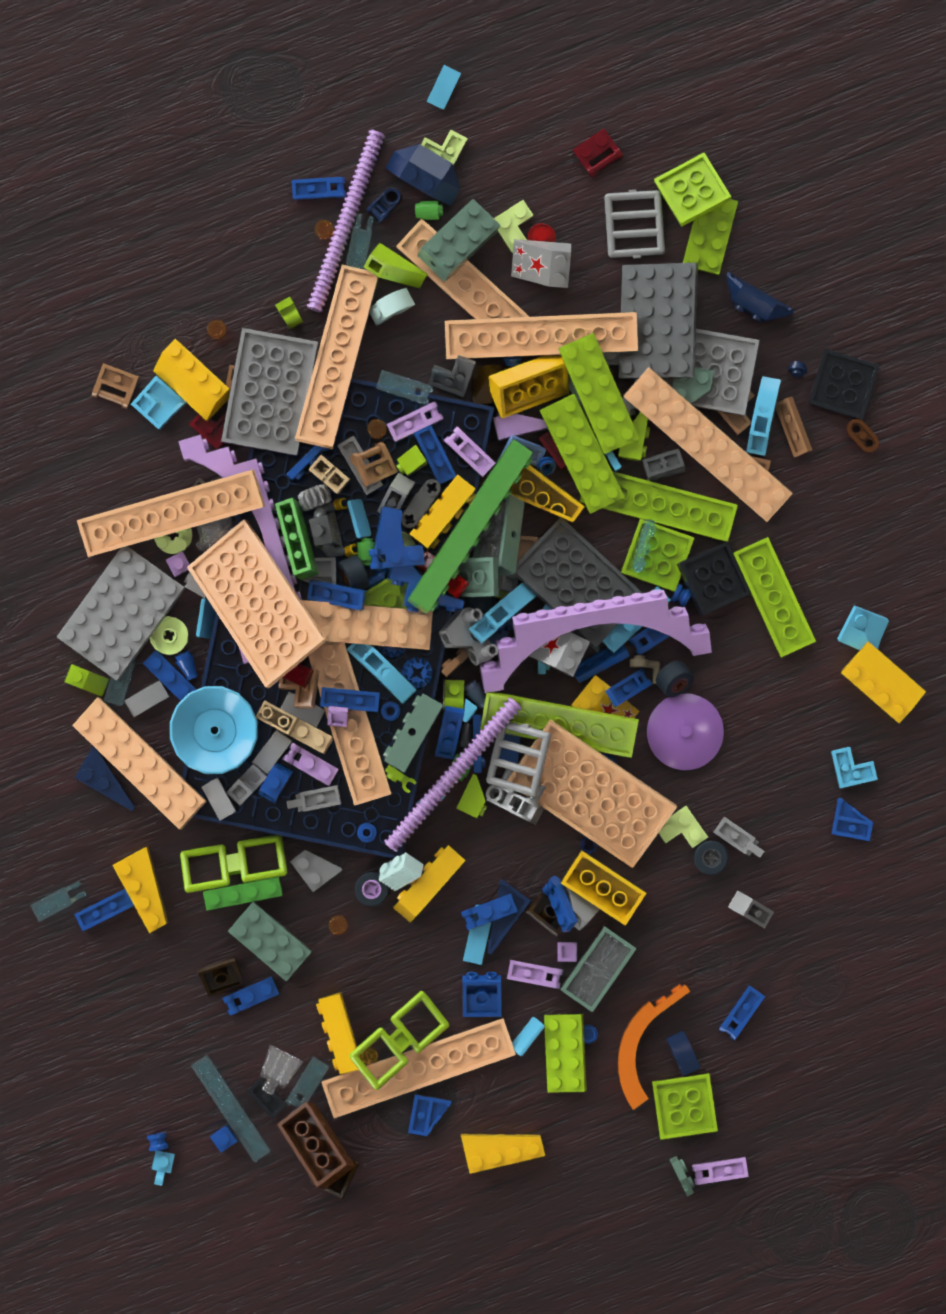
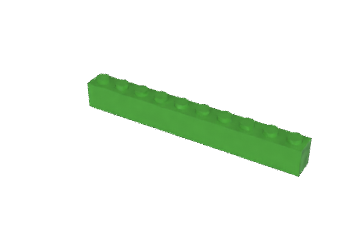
M516 440L510 442L410 594L407 602L425 614L430 610L434 611L439 603L437 601L439 595L446 593L449 588L447 583L451 578L454 580L460 571L458 566L461 562L464 564L470 556L468 551L471 547L475 548L480 541L479 534L482 530L485 532L490 526L491 522L489 519L492 514L494 516L497 515L502 507L499 505L502 499L506 500L512 492L509 488L513 483L517 484L522 477V474H520L523 467L527 468L531 463L532 458L530 456L533 453Z

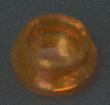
M321 220L315 225V234L320 239H328L333 235L334 228L331 222Z
M213 320L208 324L207 332L210 337L220 339L226 334V325L221 320Z
M374 419L368 424L367 430L371 437L379 439L386 434L387 427L382 420Z
M340 915L332 917L328 924L329 930L336 935L343 934L348 927L347 920Z

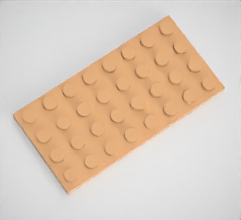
M242 520L187 567L266 688L274 685L327 641L247 520Z
M550 719L542 730L550 733L551 739L540 784L545 786L546 789L538 802L540 803L539 805L633 868L676 810L677 805ZM537 738L530 748L540 750L542 739ZM525 754L519 764L535 769L538 758ZM513 771L506 781L531 788L533 776Z

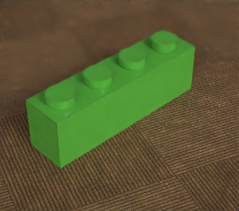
M290 498L276 503L275 507L293 575L300 580L318 575L316 561L299 502L294 498Z
M280 877L203 891L206 911L284 895Z

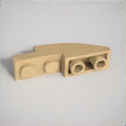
M265 700L256 715L257 719L323 754L326 753L334 738Z

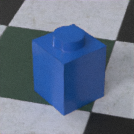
M228 1124L210 1136L221 1153L238 1141V1138Z

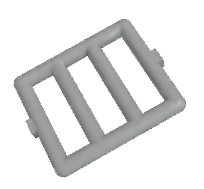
M634 189L623 193H608L604 196L607 246L610 258L633 257V259H639L641 256L663 255L665 253L662 196L659 190L637 192ZM654 198V210L613 212L612 201ZM655 217L656 228L614 231L613 220ZM657 236V247L615 250V239Z
M510 722L505 725V729H501V733L497 734L498 737L495 741L486 781L489 784L506 788L508 792L515 793L516 791L534 797L538 793L551 734L531 728V725L522 723L520 725ZM506 729L541 738L540 750L504 740ZM506 748L537 757L536 768L533 769L499 759L501 749ZM497 766L533 776L531 788L496 778Z

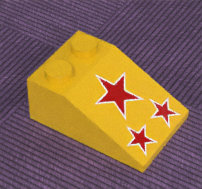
M596 675L571 704L572 707L629 718H635L640 712L627 700L615 707L605 692L611 687Z

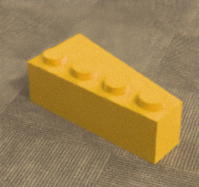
M530 464L527 468L523 467L520 474H522V477L517 484L513 483L509 488L512 490L510 494L518 499L571 522H575L586 507Z
M457 475L441 494V498L437 499L431 506L429 513L422 517L417 528L413 529L409 535L420 545H423L426 550L434 549L441 541L438 539L442 533L446 534L452 527L450 523L454 517L458 519L464 512L462 507L466 502L469 504L472 502L476 495L474 493L476 489Z
M449 845L445 849L441 847L434 855L436 860L433 863L429 861L423 867L424 873L421 877L409 883L412 887L408 891L403 890L397 897L399 901L393 908L410 923L466 861Z
M149 846L117 862L113 867L147 930L151 933L167 924L168 920Z
M461 1134L470 1174L545 1156L540 1135Z

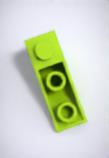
M381 243L372 251L364 265L365 269L379 278L416 288L422 286L428 275Z
M642 412L633 421L639 439L620 447L617 458L639 462L641 457L645 458L647 446H643L644 439L649 437L650 427H647V421L650 419Z

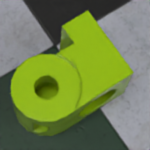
M290 297L275 305L289 329L303 323Z

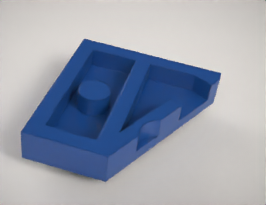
M838 798L831 834L870 841L873 822L842 798Z
M415 1094L408 1133L428 1136L451 1105V1101Z

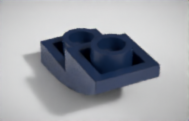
M684 1031L666 1038L670 1051L675 1057L680 1073L683 1076L700 1069L698 1060Z

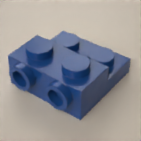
M468 972L466 975H462L463 1017H501V975H497L496 972H487L486 975Z

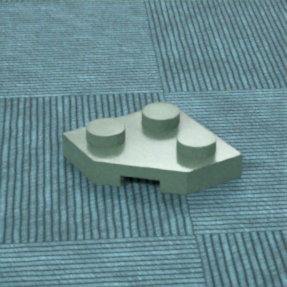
M695 368L694 378H674L672 388L693 404L697 399L711 391L714 370Z
M677 1156L669 1159L686 1195L693 1194L692 1188L695 1185L691 1176L687 1178L685 1175L688 1170L683 1160H678Z

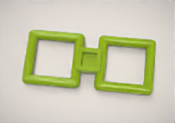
M276 834L239 841L237 843L238 853L229 855L226 854V847L223 844L182 851L180 858L185 892L191 893L230 885L229 875L241 874V879L244 883L285 876L287 874L282 836ZM275 843L279 869L249 874L245 848ZM219 853L222 879L192 884L188 858Z
M424 991L416 994L391 1017V1022L397 1028L396 1031L389 1036L383 1028H378L349 1054V1058L375 1090H379L408 1064V1059L402 1053L408 1046H411L416 1053H420L449 1027V1022ZM422 1001L440 1025L418 1043L400 1019ZM381 1037L399 1062L377 1080L358 1056Z

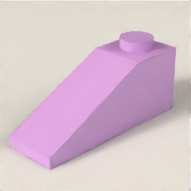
M496 413V417H493L498 442L509 439L511 434L519 437L548 429L544 420L524 415L513 414L502 419L500 414Z

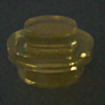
M368 1047L360 1055V1059L368 1066L377 1061L378 1055L375 1049Z

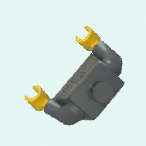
M346 498L335 499L333 503L330 502L318 506L314 511V517L309 520L315 547L321 549L329 557L344 556L345 554L349 558L358 554V552L352 551V548L357 546L356 544L343 547L334 511L343 510L348 507L341 504L342 500Z

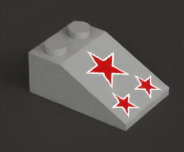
M514 239L511 276L549 287L568 288L571 244Z
M568 632L545 643L531 653L529 657L573 677L590 641L572 632Z

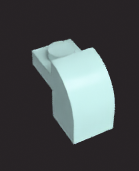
M404 288L376 301L371 306L369 313L377 326L392 316L405 312L414 306L415 303L407 288Z

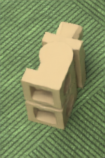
M322 455L308 469L336 494H339L350 481L346 475Z

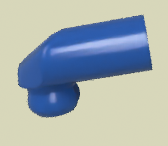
M388 568L375 569V574L369 578V588L386 579Z

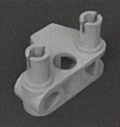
M468 607L457 610L441 628L439 635L445 648H465L471 662L477 666L497 655L498 647L495 644H491L489 639L481 644L472 635L469 628L481 620L483 614L480 609L474 610Z
M506 769L501 779L507 780L513 770ZM540 784L536 796L524 798L516 793L506 791V788L491 785L486 791V800L536 825L544 810L538 802L546 787Z

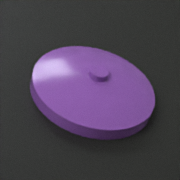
M684 693L676 697L666 698L655 707L648 720L647 740L651 751L663 764L674 769L692 770L704 766L716 756L723 741V722L718 711L709 701L694 694Z

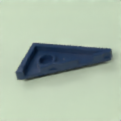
M92 746L74 778L127 809L134 811L135 806L99 751Z
M503 879L499 883L497 898L512 894L518 912L492 922L491 936L488 943V953L490 955L495 952L532 902Z

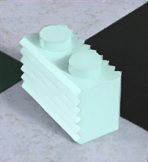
M405 852L381 866L379 881L397 891L421 877L423 864Z

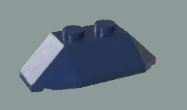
M421 144L394 151L385 167L397 177L449 206H452L461 190L453 163Z
M727 273L725 279L732 304L735 305L734 308L739 312L745 313L746 311L752 315L751 318L759 323L762 321L765 323L793 314L794 309L732 273Z

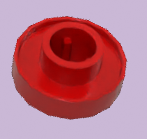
M542 223L536 224L529 230L528 240L555 242L556 236L553 228Z

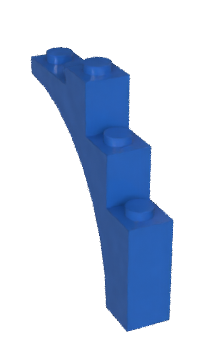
M388 507L381 508L374 549L405 547L401 529L402 510ZM379 555V559H384V555ZM414 566L390 568L388 580L392 581V585L403 586L404 583L406 584L402 607H407V611L418 613L419 609L407 602V599L422 576ZM440 594L437 599L439 603L435 609L443 606L446 607V611L457 612V610L463 609L464 601L449 597L446 594Z

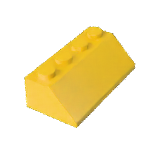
M176 339L162 352L153 371L208 422L227 402L231 390Z
M544 355L489 376L490 393L502 419L569 394L568 371L560 355Z
M869 641L841 672L898 723L908 715L926 693L922 687Z
M582 850L561 884L625 926L646 895L645 891Z
M342 993L319 998V1003L316 1006L319 1015L323 1014L325 1022L321 1023L324 1033H328L330 1038L327 1041L329 1051H333L335 1059H332L335 1071L339 1070V1073L342 1074L359 1070L349 1058V1054L357 1048Z

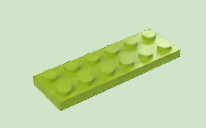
M594 333L558 348L603 454L638 440L639 436Z
M575 394L539 410L589 514L624 498Z
M767 537L734 552L735 559L780 657L816 642L769 538Z

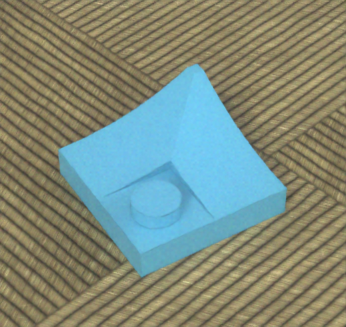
M155 376L131 403L135 409L159 430L187 404L184 399L158 376Z
M853 606L837 639L839 642L858 650L868 641L878 649L889 620L881 615Z

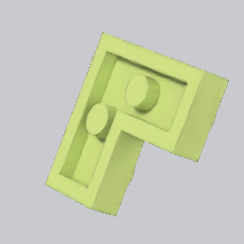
M450 130L442 146L427 138H424L421 145L450 161L454 166L468 138Z
M524 200L494 218L500 224L498 233L512 253L514 239L527 240L518 226L534 216Z
M687 806L670 816L659 832L665 843L682 833L692 848L708 838Z

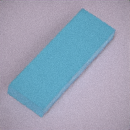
M477 913L473 915L474 921L479 920ZM491 922L469 931L463 961L482 965Z

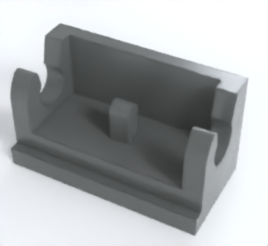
M679 448L642 460L647 480L651 482L685 472V465Z

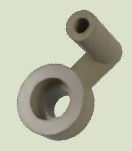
M634 655V659H630L631 668H653L652 683L656 684V676L661 669L659 661L645 659V656Z

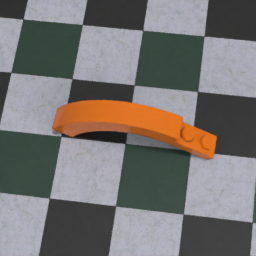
M680 984L675 986L671 990L672 994L668 997H665V995L655 1001L657 1004L655 1006L650 1001L644 1004L632 1017L623 1033L618 1051V1074L622 1090L633 1110L649 1099L639 1083L636 1072L635 1059L640 1037L655 1017L690 992L685 984L683 986Z

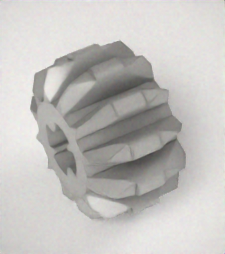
M321 484L299 493V504L302 506L303 511L314 510L320 505L329 503L332 500L330 490L327 488V485Z

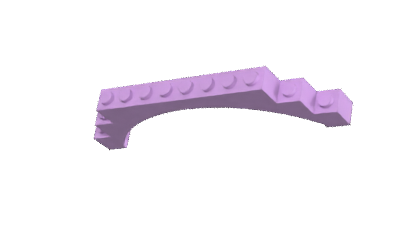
M201 435L178 441L185 462L189 460L194 461L217 473L222 478L252 469L255 470L265 507L251 511L262 532L265 548L299 599L302 600L300 591L296 592L294 587L297 584V580L293 573H290L289 566L291 564L289 556L284 553L283 548L286 547L284 537L279 536L278 529H281L278 517L274 518L272 512L276 510L273 499L269 500L267 492H270L267 481H263L261 475L265 473L262 462L258 463L257 459L234 465V462L237 461L234 450L230 451L229 447L207 453L206 450H209L207 439H203ZM240 649L243 663L248 664L249 661Z
M656 589L648 593H634L631 596L625 597L616 596L609 600H595L592 603H577L574 606H560L552 610H538L535 613H521L513 616L515 637H504L501 640H496L498 661H487L484 664H480V671L485 693L504 690V684L512 672L535 650L560 635L592 625L618 623L655 629L684 644L690 649L693 656L712 653L710 632L706 624H694L690 627L689 615L685 607H673L669 610L664 590Z

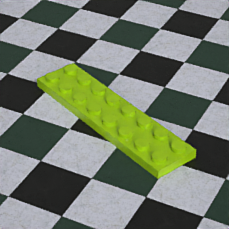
M612 471L624 498L601 509L728 542L737 504ZM581 497L580 503L585 504L584 501H583V499H582V497Z
M486 692L480 729L484 730V726L489 724L488 721L492 720V716L495 717L497 715L496 712L500 711V707H504V703L508 702V698H512L522 709L517 711V715H513L514 718L510 719V722L520 725L522 723L531 725V728L542 731L551 719L598 752L632 758L639 719L498 692ZM506 729L505 734L537 739V737Z

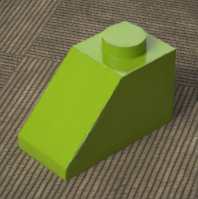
M415 445L397 459L399 464L396 467L402 475L406 474L409 477L426 466L427 461L417 445Z
M72 664L65 682L103 697L110 679Z
M473 774L457 809L478 818L479 815L483 816L487 806L484 805L485 798L477 775Z

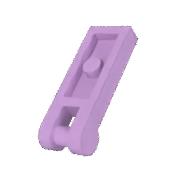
M432 402L388 423L387 427L394 441L397 442L429 425L443 420L442 414L438 413L436 402ZM430 412L432 418L427 420L424 413Z
M456 427L453 430L454 433L450 437L447 436L444 442L483 478L496 463L460 428ZM460 437L463 442L458 446L455 442Z
M292 742L289 746V752L282 759L329 786L339 769ZM297 752L302 754L299 761L294 759Z
M510 960L507 979L560 989L561 983H559L560 975L563 974V969ZM547 973L553 974L551 981L546 980Z
M745 1157L692 1165V1170L695 1171L696 1176L694 1178L695 1185L749 1177ZM702 1170H708L709 1176L703 1177Z

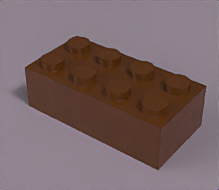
M306 1101L277 1124L317 1188H328L355 1167V1164L315 1103Z

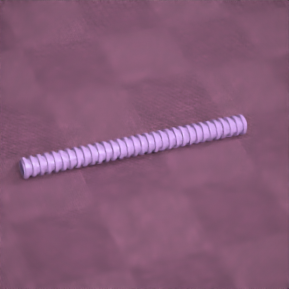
M375 130L368 132L370 135L366 138L368 140L365 142L366 147L362 149L364 152L361 153L362 158L358 160L360 163L357 164L356 175H353L354 180L351 181L352 186H349L350 191L347 192L346 203H343L342 214H339L340 220H337L336 231H333L332 242H329L330 248H327L326 259H323L322 270H319L320 276H317L316 287H313L314 293H311L312 298H309L310 304H307L308 309L318 313L323 312L322 307H325L324 301H327L328 290H331L332 279H335L334 273H337L338 262H341L340 256H343L342 251H345L344 245H347L348 234H351L350 228H353L352 223H355L354 217H357L358 206H361L360 200H363L362 195H365L364 189H367L368 178H371L372 167H375L374 161H377L378 150H381L380 145L383 144L382 139L385 138L384 134Z
M508 698V702L504 703L505 706L500 707V711L496 712L497 715L495 717L492 716V720L488 721L489 724L484 726V730H480L481 733L476 735V739H472L473 742L468 744L469 747L464 749V753H460L461 756L456 758L457 761L452 762L453 765L448 767L449 770L444 772V776L441 775V779L436 781L437 784H433V788L428 790L429 793L424 794V799L421 798V802L416 804L417 807L412 808L413 811L408 813V817H404L405 820L400 822V826L397 825V830H393V834L388 836L389 839L384 840L389 848L394 852H398V847L403 846L402 843L406 842V838L411 837L410 834L414 833L415 828L418 829V825H421L422 820L426 819L425 816L430 815V811L434 810V806H438V802L442 801L441 798L446 796V792H450L449 789L454 787V783H458L457 780L462 778L461 775L466 773V769L469 770V766L474 764L473 761H477V757L482 755L481 752L486 751V746L489 747V743L494 741L493 738H497V734L502 732L501 729L506 728L505 725L510 723L509 720L514 718L513 715H517V711L522 709L516 701Z

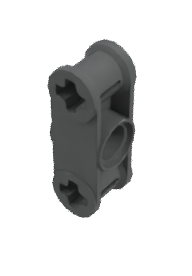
M427 480L419 492L415 494L402 514L401 522L405 528H415L422 517L430 510L441 492V486L437 480ZM433 484H435V488L437 491H432L431 493H429V488L427 486H432ZM411 515L414 516V523H409L407 525L405 517H411Z

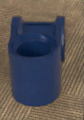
M388 188L370 204L366 211L371 212L378 219V223L381 224L400 204L402 199L400 192L396 188ZM396 193L398 195L397 200L394 202L388 201V195Z

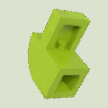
M445 680L444 709L445 706L464 709V680Z

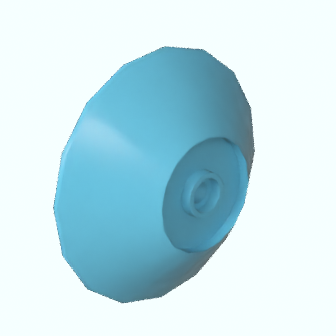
M205 686L188 693L176 706L170 720V740L176 755L189 768L204 774H223L238 768L251 755L257 741V719L251 705L239 693L223 686ZM213 727L218 728L217 734L211 732Z

